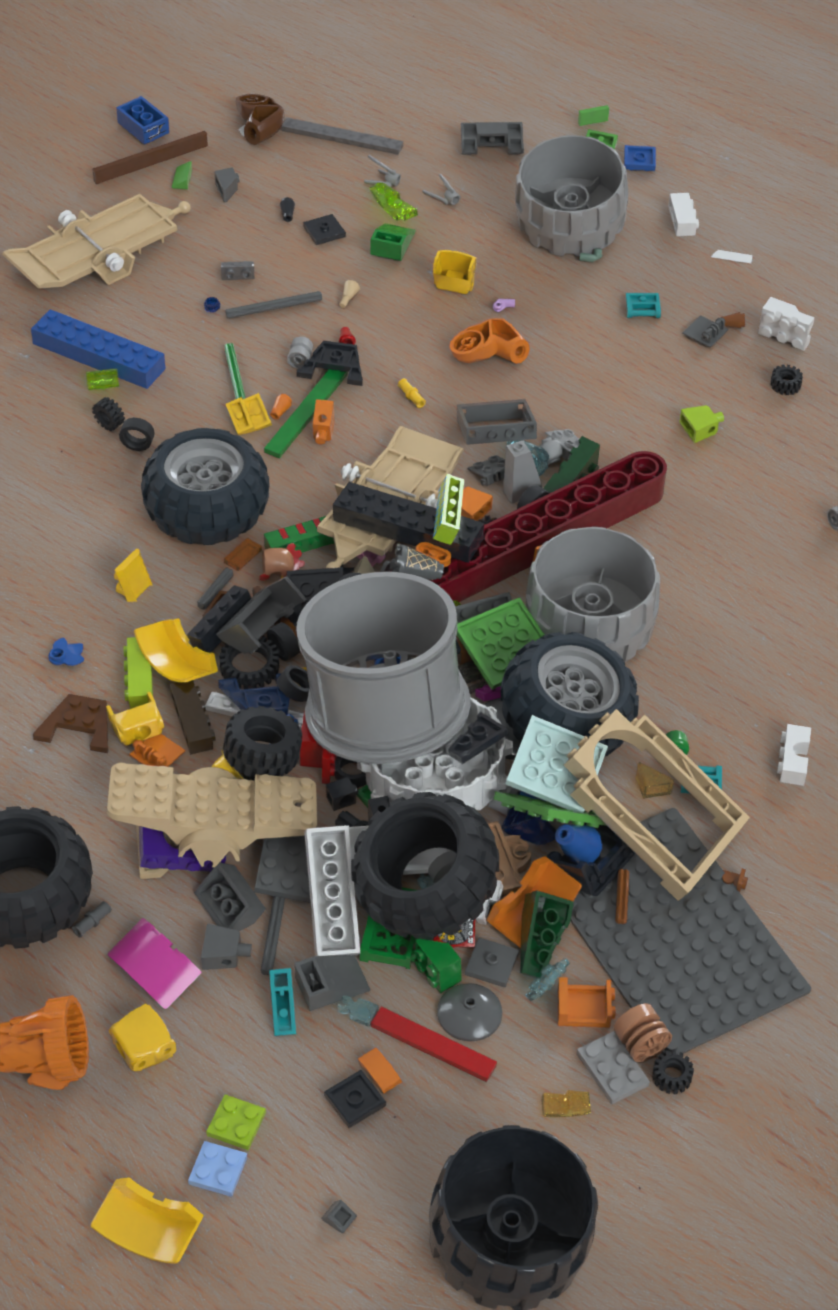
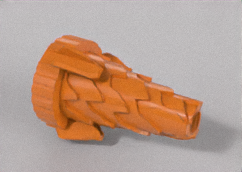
M74 995L49 998L45 1006L38 1011L32 1012L30 1015L14 1017L8 1022L0 1023V1072L32 1073L27 1079L29 1085L33 1084L38 1087L63 1090L71 1081H78L85 1076L89 1062L88 1031L85 1016L77 998Z

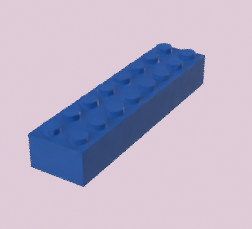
M51 309L31 328L34 345L146 389L166 369L164 353Z

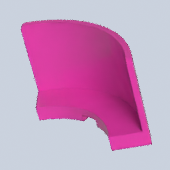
M144 918L107 954L164 1009H167L202 973L177 948L173 950L171 948L173 943L162 933L160 934Z

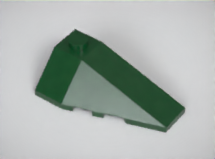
M537 890L525 894L522 911L520 973L536 978L542 977L552 958L556 945H559L564 930L570 924L573 901Z

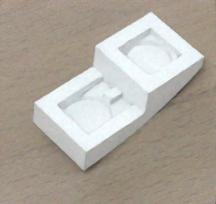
M497 880V887L493 897L485 900L483 904L484 911L476 918L479 924L486 925L490 906L501 900L504 886L500 880Z

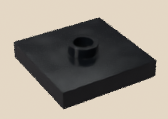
M333 214L303 222V227L316 245L346 237L345 230Z
M362 1070L324 1091L325 1098L348 1128H351L386 1106V1101Z

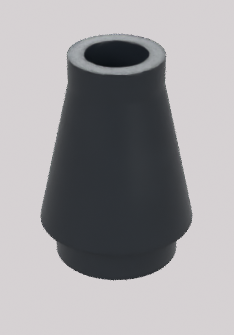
M286 197L281 200L279 206L284 221L290 222L293 220L295 202L292 198Z

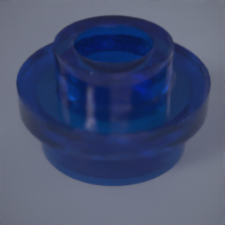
M209 297L205 300L204 309L206 311L216 312L220 309L221 305L217 298Z

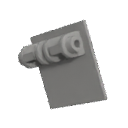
M570 429L545 432L548 435L546 438L551 437L552 440H559L563 450L562 457L565 460L569 459L572 448L579 446L578 440L580 438L574 435V432Z

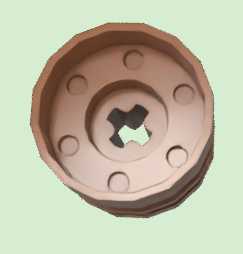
M647 1003L637 1005L625 1012L616 1021L613 1029L620 1041L626 1044V1049L635 1062H644L656 1057L672 1040L670 1031L660 1021V1017L651 1004Z

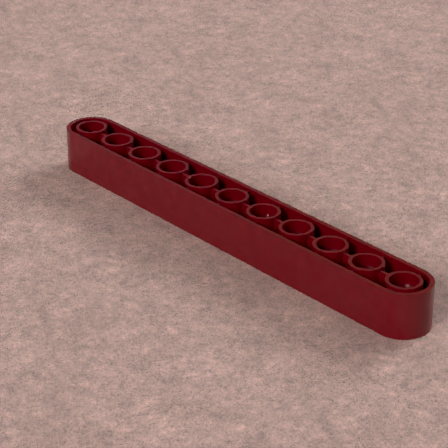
M634 452L484 525V540L470 562L467 563L451 558L450 565L443 569L441 579L437 578L436 580L429 581L441 587L450 596L455 605L529 568L533 561L535 548L543 545L561 532L586 527H603L607 529L661 501L664 494L667 473L665 460L653 452Z

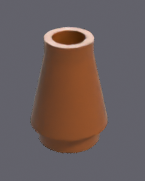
M738 312L721 317L725 319L726 327H745V313Z

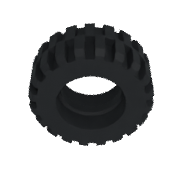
M258 706V708L248 707L246 710L238 711L228 721L223 754L231 767H235L234 769L237 772H243L247 777H255V774L284 776V773L288 774L297 765L302 744V731L297 722H294L290 715L287 716L281 710L276 711L275 708H264V706ZM255 741H263V742H267V743H270V744H261V743H257V742H255Z

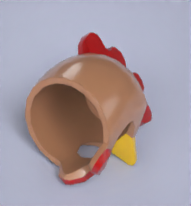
M294 543L289 544L286 548H268L263 550V574L258 577L259 580H268L270 575L274 573L279 574L282 579L287 576V571L299 570V568L305 565L303 560H299L302 552L300 550L295 551Z

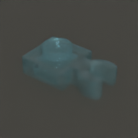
M343 995L342 1002L348 1005L342 1006L338 1004L339 1013H350V1020L370 1027L371 1021L379 1010V1005L358 998L357 1002H353L352 998Z

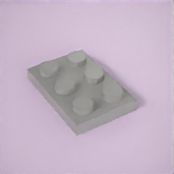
M614 1031L577 1049L578 1057L611 1105L648 1087L650 1084L637 1062L633 1060L625 1045Z

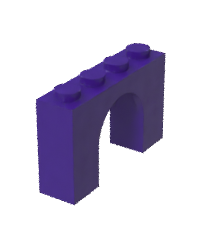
M139 826L140 867L209 872L213 870L212 861H205L202 867L192 850L186 851L183 857H178L179 850L167 843L163 831ZM226 855L219 863L226 862Z

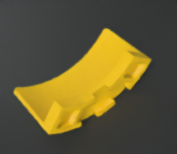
M179 618L166 619L134 629L137 643L144 657L162 676L176 682H189L218 672L215 654L202 651L197 647L193 648L188 643L189 639L182 628Z
M130 1177L116 1179L91 1222V1228L109 1241L132 1253L158 1262L177 1264L204 1215L189 1202L174 1201L167 1198L162 1202L153 1198L154 1193L143 1188Z

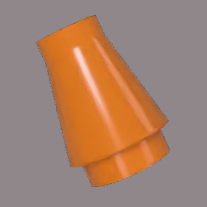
M286 394L277 396L270 416L278 420L292 406V399Z

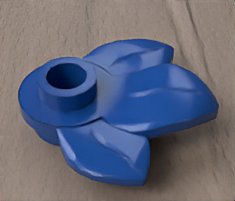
M64 637L54 642L53 649L48 655L50 663L54 665L66 664L68 666L82 663L84 661V658L81 656L83 644H68Z

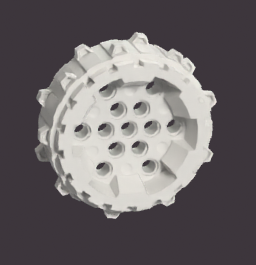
M470 697V711L466 722L460 731L440 748L426 755L402 762L385 764L357 762V769L366 773V782L370 791H372L371 799L388 796L390 806V802L398 798L404 797L407 800L420 792H432L436 796L447 794L458 798L465 805H469L480 811L493 799L495 791L499 792V790H505L508 787L505 784L508 777L505 775V756L513 753V741L504 737L464 764L449 756L448 749L460 735L467 732L469 724L477 720V715L480 712L501 724L499 719L496 718L497 710L492 706L486 707Z

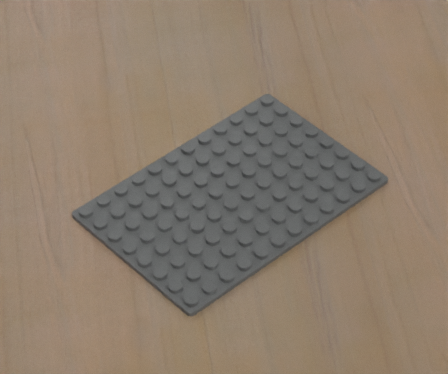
M676 808L668 809L640 822L690 872L708 852ZM635 853L622 868L629 871L626 924H617L615 922L618 874L598 896H591L580 890L573 901L571 923L629 1007L633 1008L644 1003L651 1004L660 1017V1021L665 1024L672 1034L670 1044L661 1052L663 1056L666 1051L672 1054V1050L676 1051V1055H679L680 1052H688L811 992V986L740 892L736 890L734 884L723 882L722 876L725 872L716 860L691 891L680 900H677L660 884L662 879Z

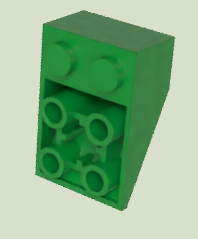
M386 223L375 229L370 239V254L402 261L416 230Z

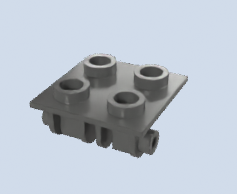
M700 315L682 334L711 348L729 329L724 327V318H717L713 322Z
M497 455L490 456L488 460L476 462L467 469L482 476V479H480L481 484L488 486L498 482V479H504L505 459Z

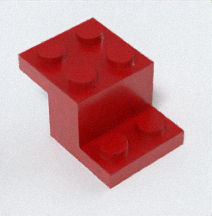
M304 710L301 730L300 766L322 768V784L330 783L331 776H335L334 764L337 755L323 748L313 738L306 723Z

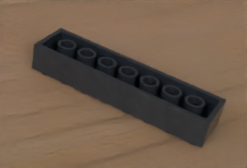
M352 482L347 483L333 503V521L413 546H417L422 542H428L448 550L451 553V558L467 563L470 562L484 540V523L463 516L460 517L459 531L451 545L434 540L437 508Z

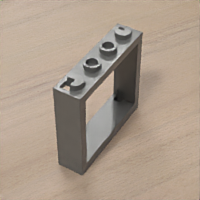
M526 399L457 404V422L467 445L537 439V422ZM519 404H523L522 409H518ZM522 418L523 422L471 427L468 425V422ZM469 430H475V434H471Z

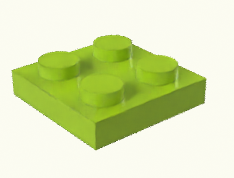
M224 1094L206 1131L207 1136L249 1150L265 1117L266 1108Z

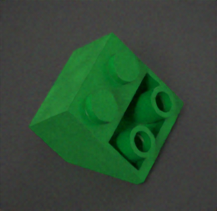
M417 939L415 941V965L420 973L424 972L427 976L428 983L432 988H436L441 994L462 981L461 958L449 943Z

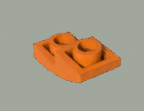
M377 1048L358 1058L361 1067L371 1076L373 1083L383 1094L402 1083L397 1072Z

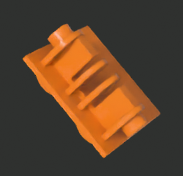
M163 734L146 739L144 742L142 740H135L133 743L134 750L129 756L144 765L169 767L186 750Z

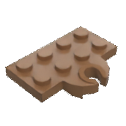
M498 821L487 823L495 836L496 846L499 850V872H496V878L504 886L502 895L509 894L511 891L517 892L522 886L519 883L521 881L519 873L529 866L531 852H526L522 856L517 855L516 852L527 851L529 845L520 839L518 835L504 837Z

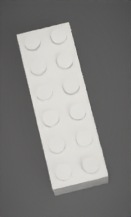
M349 826L306 829L305 845L315 956H358L360 954L354 881L351 878L352 856Z

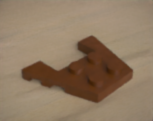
M68 694L33 733V740L51 743L57 728L94 734L90 743V750L108 753L107 701Z

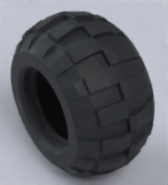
M420 792L407 800L404 797L398 798L390 802V807L382 813L377 811L369 819L367 830L359 833L354 845V852L356 854H354V859H351V878L354 881L355 895L367 914L376 923L381 924L392 933L407 938V935H413L417 939L432 940L434 937H437V934L441 933L449 936L462 930L460 925L471 919L474 921L484 911L483 904L485 900L493 897L497 887L496 872H499V850L496 846L495 836L483 816L475 808L465 805L458 798L447 794L436 796L432 792ZM432 848H445L456 853L453 866L438 882L421 890H402L403 872L416 855Z
M19 806L6 807V810L0 811V875L15 868L30 867L39 869L49 876L39 885L25 891L15 893L0 892V947L7 944L13 945L14 949L27 948L30 943L37 941L45 943L56 938L59 930H66L75 923L79 917L81 907H85L88 901L93 874L89 850L79 834L76 835L75 829L66 820L56 815L51 816L49 811L34 807L29 810L21 809Z

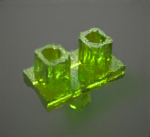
M117 369L86 372L88 390H106V388L119 387Z

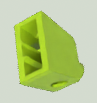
M707 405L681 409L679 422L692 441L697 443L717 433L719 423L724 421V415L722 412L713 413Z

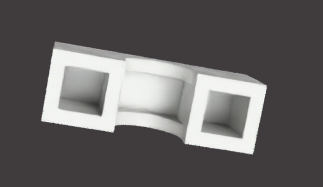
M787 724L786 732L782 731L780 743H784V747H780L779 758H782V762L778 763L777 773L781 774L780 782L804 786L808 758L800 757L796 754L807 755L811 735L810 727Z

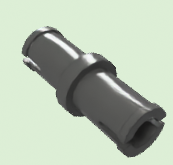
M102 901L94 910L88 911L84 915L85 917L72 927L73 932L78 937H82L92 927L98 926L99 921L112 911L110 905Z

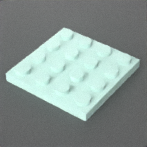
M532 715L505 784L567 810L584 813L585 809L570 795L575 790L573 785L578 779L564 764L568 761L566 756L574 748L579 749L577 744L585 736ZM599 742L594 750V766L597 775L608 748L607 745Z

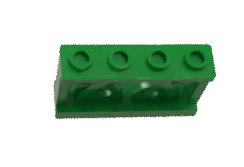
M402 887L404 891H416L415 889ZM368 916L360 947V961L367 963L375 961L410 969L412 962H416L414 951L417 938L412 935L409 942L406 939L410 935H407V938L399 935L390 937L389 931L384 926L376 923ZM379 932H383L386 936V939H383V935L381 937H378L376 934ZM395 945V949L400 952L399 948L404 946L407 951L403 955L395 954L392 952L391 947ZM384 948H386L387 952L379 951V950H376V949H384Z

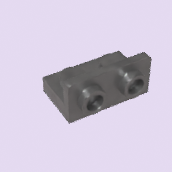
M254 261L221 262L222 280L255 279Z

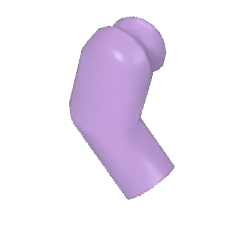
M498 299L494 302L493 309L500 312L506 307H515V299Z

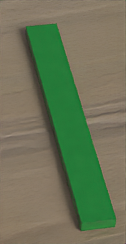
M329 369L265 446L264 453L280 458L314 417L316 399L328 400L348 375V372Z

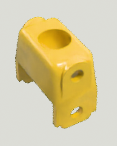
M439 250L433 263V276L436 288L461 294L471 292L474 286L476 257L458 251Z
M147 692L149 703L117 714L113 713L110 705L106 706L113 731L124 745H131L135 740L143 741L162 733L164 723L151 692Z
M144 1004L136 1008L120 1021L114 1023L109 1029L113 1044L132 1071H141L160 1064L171 1058L176 1052L175 1041L171 1039L165 1023L150 1005Z

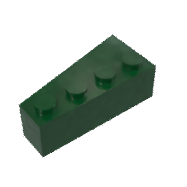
M581 436L578 440L579 446L572 448L568 461L564 460L561 463L558 474L554 473L543 489L550 494L599 470L600 444Z

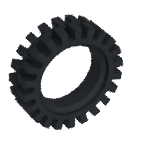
M265 636L258 639L261 646L254 652L262 654L267 659V663L258 671L243 672L236 669L232 664L233 659L242 652L225 643V647L221 648L219 654L221 675L224 676V679L236 678L239 688H241V685H244V689H248V686H252V689L257 688V684H259L260 688L265 687L264 681L269 685L271 679H275V674L279 673V651L277 646L273 645V641H267Z

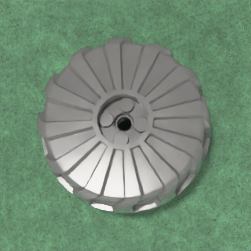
M563 135L537 144L536 147L522 158L519 164V173L516 176L515 206L520 230L526 232L530 238L529 242L536 248L541 246L556 256H564L566 253L579 257L580 253L591 254L595 248L604 249L615 240V234L620 233L624 227L628 206L626 167L622 164L619 154L612 147L598 139L585 136Z
M586 527L561 532L559 535L546 541L538 549L536 559L530 566L526 588V608L544 635L557 632L566 635L567 633L576 632L592 639L596 638L606 643L605 645L612 651H616L624 659V662L632 659L636 655V650L643 649L650 641L659 610L660 574L657 572L655 559L648 549H645L633 537L625 533L603 527Z

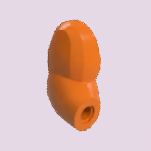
M492 318L480 324L470 326L458 333L450 342V351L454 358L462 363L482 361L496 355L518 364L527 358L530 346L508 321L503 318Z

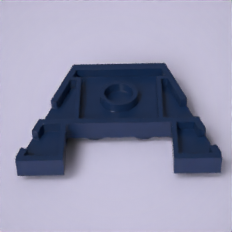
M281 673L275 674V682H276V684H277V679L279 678V676L281 675ZM236 678L218 680V687L240 710H246L248 707L258 708V706H264V708H275L276 711L281 710L288 715L290 698L283 694L278 684L273 687L240 690Z

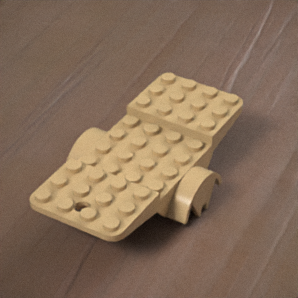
M117 763L111 768L107 814L116 821L163 831L175 844L179 845L178 857H183L185 852L191 848L202 867L207 860L212 861L213 867H216L229 851L234 855L236 861H240V849L246 848L256 839L305 836L306 829L317 828L316 783L310 778L272 776L267 774H255L254 781L237 779L232 773L215 767L201 768L189 775L173 774V767ZM299 802L302 803L301 807L295 806V803Z

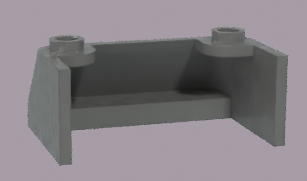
M286 576L257 592L216 635L221 641L240 652L252 654L261 646L258 639L279 618L283 616L285 618L289 617L294 612L293 608L304 602L306 598Z

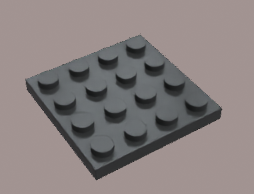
M305 836L264 838L254 889L255 893L311 903Z

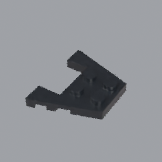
M323 341L312 353V357L304 362V366L296 372L297 377L312 379L316 367L326 370L349 372L347 384L363 386L357 345Z

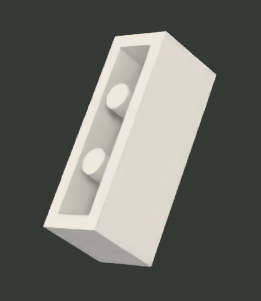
M671 193L668 207L676 236L695 235L696 229L699 228V220L696 219V209H693V199H690L689 193Z

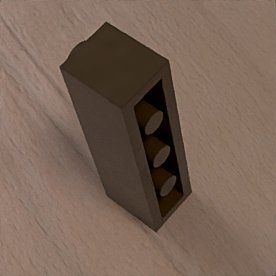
M193 680L170 684L171 697L190 755L213 750V741H216L213 729L210 730L209 728L211 726L209 715L204 714L206 708L204 700L200 701L199 699L201 697L199 686H195Z

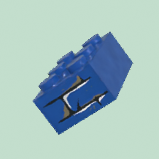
M142 96L116 107L118 123L144 145L170 133L168 117Z

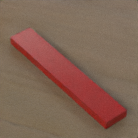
M382 1006L371 1021L372 1028L485 1082L489 1080L497 1066V1061Z

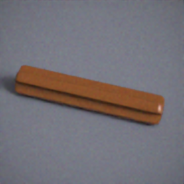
M620 869L618 871L615 918L617 924L627 923L629 871L627 869Z

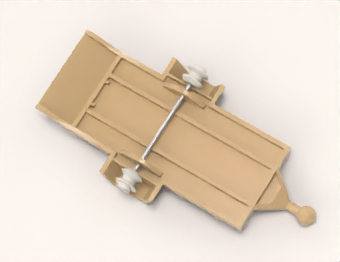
M138 194L92 217L81 210L76 220V216L71 211L65 210L58 217V222L63 225V228L55 231L50 225L47 226L54 235L27 248L8 249L2 255L37 288L63 287L94 271L106 284L110 285L131 274L135 256L131 253L136 251L141 254V248L157 240L164 243L165 236L177 231V225L171 220L179 213L187 214L191 206L187 201H182L178 204L177 208L171 210L149 202L141 194Z
M400 426L388 447L371 466L356 461L354 467L351 468V464L348 463L346 466H343L341 476L343 480L349 478L348 482L437 508L438 490L446 474H452L464 448ZM336 483L335 488L338 496L345 486ZM333 509L317 526V532L334 538L337 559L335 562H329L326 568H340L342 564L347 563L366 550L384 556L387 551L392 552L393 544L396 542V540L333 521Z

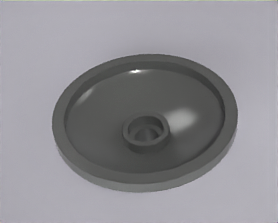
M460 984L446 991L438 1003L437 1016L441 1027L450 1036L462 1041H479L489 1037L498 1029L502 1020V1006L498 997L488 988L478 984Z

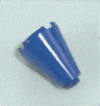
M569 824L562 825L556 830L555 839L570 862L576 865L580 861L587 862V864L589 862L592 863L601 853V835L594 827L587 826L586 824L584 826Z

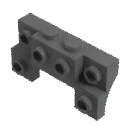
M522 122L461 123L462 154H477V146H507L508 154L524 153Z

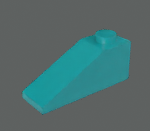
M291 968L269 970L274 1036L296 1034Z

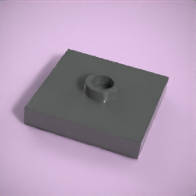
M479 937L466 967L465 975L506 987L519 955V950Z

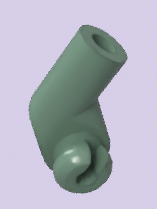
M595 248L592 254L580 253L579 261L594 262L601 259L603 256L602 249Z

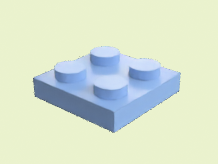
M204 1141L188 1179L189 1185L232 1197L247 1160V1153Z

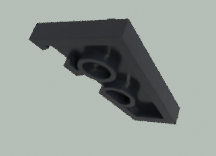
M480 712L477 715V720L469 724L467 732L460 735L448 749L449 756L464 764L507 736L508 729Z

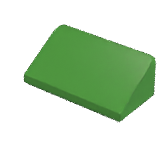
M590 129L587 131L586 137L598 139L615 149L618 135Z
M192 161L176 168L172 184L173 189H188L192 174Z

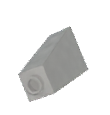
M523 440L506 445L503 492L512 504L518 502L522 494L533 485L542 487L531 451Z

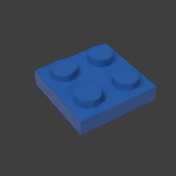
M625 145L624 166L629 170L655 171L656 147Z

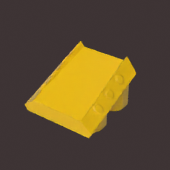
M135 549L115 569L114 579L119 581L116 585V592L125 596L127 602H137L136 599L149 586H153L139 549Z

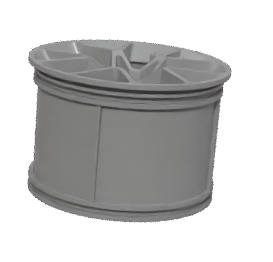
M366 573L343 579L317 593L302 609L297 621V638L300 651L306 662L310 687L305 707V717L311 735L323 748L339 757L356 762L372 764L396 763L426 755L450 741L463 727L470 711V693L458 669L455 642L458 631L456 608L450 596L441 587L425 578L406 573ZM396 657L401 658L400 664H397ZM384 658L385 663L367 668V661ZM356 664L360 665V668L351 667Z

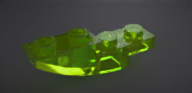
M380 182L375 184V186L369 187L370 192L379 205L396 221L400 219L405 221L418 215L416 208L400 199V193L385 183Z

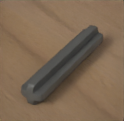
M227 567L221 572L197 601L199 608L206 609L219 591L223 589L234 575L232 569Z

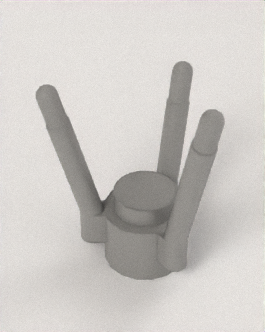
M368 155L369 159L388 171L378 170L385 174L387 182L364 180V182L385 185L390 188L392 185L397 186L401 180V174L396 173L395 170Z
M439 174V177L448 189L444 193L445 198L423 190V193L444 202L446 205L449 203L456 205L461 198L442 174Z

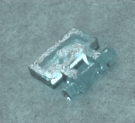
M563 958L554 965L548 964L541 971L543 975L530 983L528 986L530 990L525 996L530 1001L540 998L555 985V980L566 972L570 962Z

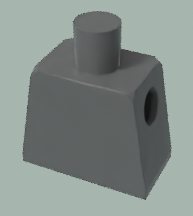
M207 924L201 954L203 970L237 967L239 956L251 957L252 944L241 943L238 930Z

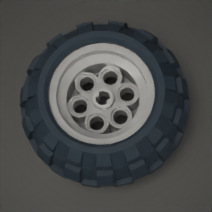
M196 428L175 434L171 439L163 441L154 450L151 458H148L142 473L141 482L143 504L151 520L156 522L158 528L171 537H177L181 542L203 545L228 542L239 537V534L250 530L257 523L259 515L264 513L270 488L266 464L260 453L255 451L252 444L239 435L231 434L230 431L211 428Z
M560 632L543 635L536 641H530L509 662L502 679L501 701H503L502 713L505 722L508 723L509 727L513 728V735L520 742H522L532 715L588 738L590 737L588 732L596 724L601 725L599 720L607 712L611 714L617 709L631 722L638 716L639 695H636V680L631 670L625 667L624 659L616 651L608 648L605 645L606 643L576 632L567 633L566 635ZM610 738L598 742L608 746L605 753L607 757L624 743V740Z

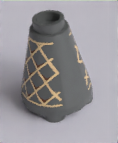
M396 544V558H392L390 564L392 572L416 575L427 580L441 579L444 564H440L439 561L406 545Z

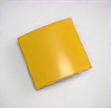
M259 393L245 399L240 397L226 403L238 435L261 430L272 425Z

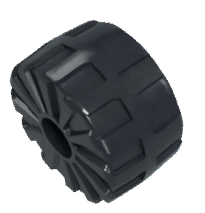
M503 1125L502 1128L478 1132L467 1138L464 1145L446 1160L434 1187L429 1209L430 1250L433 1258H438L444 1268L446 1281L456 1291L463 1289L474 1297L477 1304L491 1309H496L498 1305L510 1306L513 1310H529L537 1308L541 1300L560 1296L571 1285L576 1274L584 1264L594 1239L598 1195L587 1172V1166L577 1153H573L557 1137L545 1131L540 1132L520 1127L519 1125Z

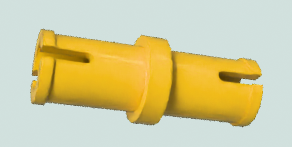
M403 378L398 382L397 386L417 408H422L426 404V400L418 393V389L412 387L407 379Z

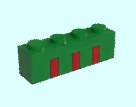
M324 516L264 533L265 549L286 548L289 544L294 543L295 551L306 552L334 544V538L317 532V526L326 517Z

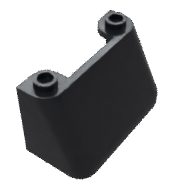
M599 825V828H595L601 835L602 850L594 862L587 864V862L580 861L576 865L570 862L565 855L562 857L556 851H552L546 856L582 885L580 889L582 892L591 896H598L614 879L618 871L635 855V852L606 825Z

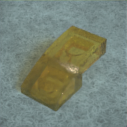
M567 1090L566 1094L543 1093L541 1096L543 1117H574L591 1113L589 1092Z

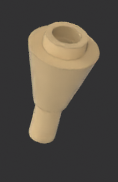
M348 280L345 282L343 298L339 304L340 307L345 308L348 301L360 290V286L356 281Z

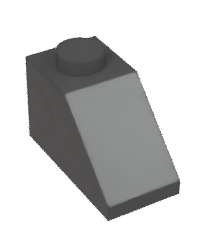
M233 167L214 171L215 185L224 202H227L238 190L239 175L235 173Z

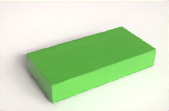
M608 105L579 110V126L608 121Z

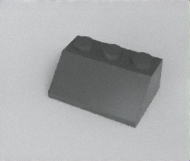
M219 863L194 892L217 926L241 931L253 925L266 910L235 865Z

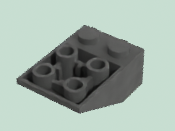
M355 955L313 956L294 963L295 979L309 1011L370 991V987Z

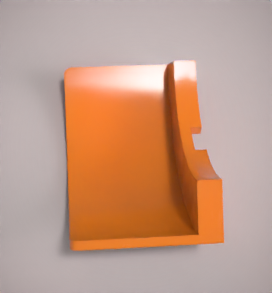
M546 856L532 862L529 870L519 882L522 885L516 893L511 891L502 900L493 904L486 920L519 948H521L522 911L525 894L537 890L574 901L582 887L577 880Z

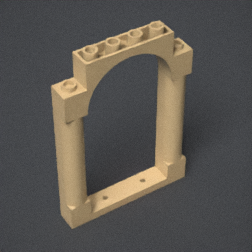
M617 709L611 714L607 712L599 720L601 725L596 724L588 732L590 737L585 736L577 744L579 749L574 748L566 756L568 761L564 766L578 779L573 785L575 790L570 795L587 812L592 810L662 879L660 884L677 900H680L691 891L750 817L645 714L639 720L634 718L629 722ZM610 738L620 739L634 745L641 752L646 750L714 816L712 821L723 833L691 872L603 786L594 766V750L598 741Z

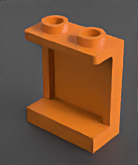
M559 977L558 1026L610 1028L611 1019H615L616 1008L611 1005V1001L615 1000V988H611V980H606L605 986L568 985V977Z

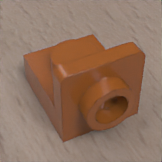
M742 868L740 874L723 870L725 872L722 876L724 883H733L739 892L741 889H746L748 877H745L746 869Z

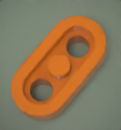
M422 542L416 546V551L439 561L440 564H444V567L450 565L451 553L448 550L428 542Z

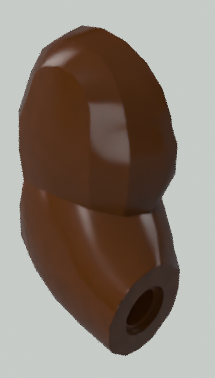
M245 94L236 97L237 110L246 121L244 135L250 144L257 145L271 138L280 130L284 122V109L274 99L260 94Z

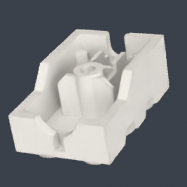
M770 297L762 308L758 334L768 338L774 336L779 342H790L793 347L805 351L810 343L811 336L809 333L814 323V317L799 312L795 305Z

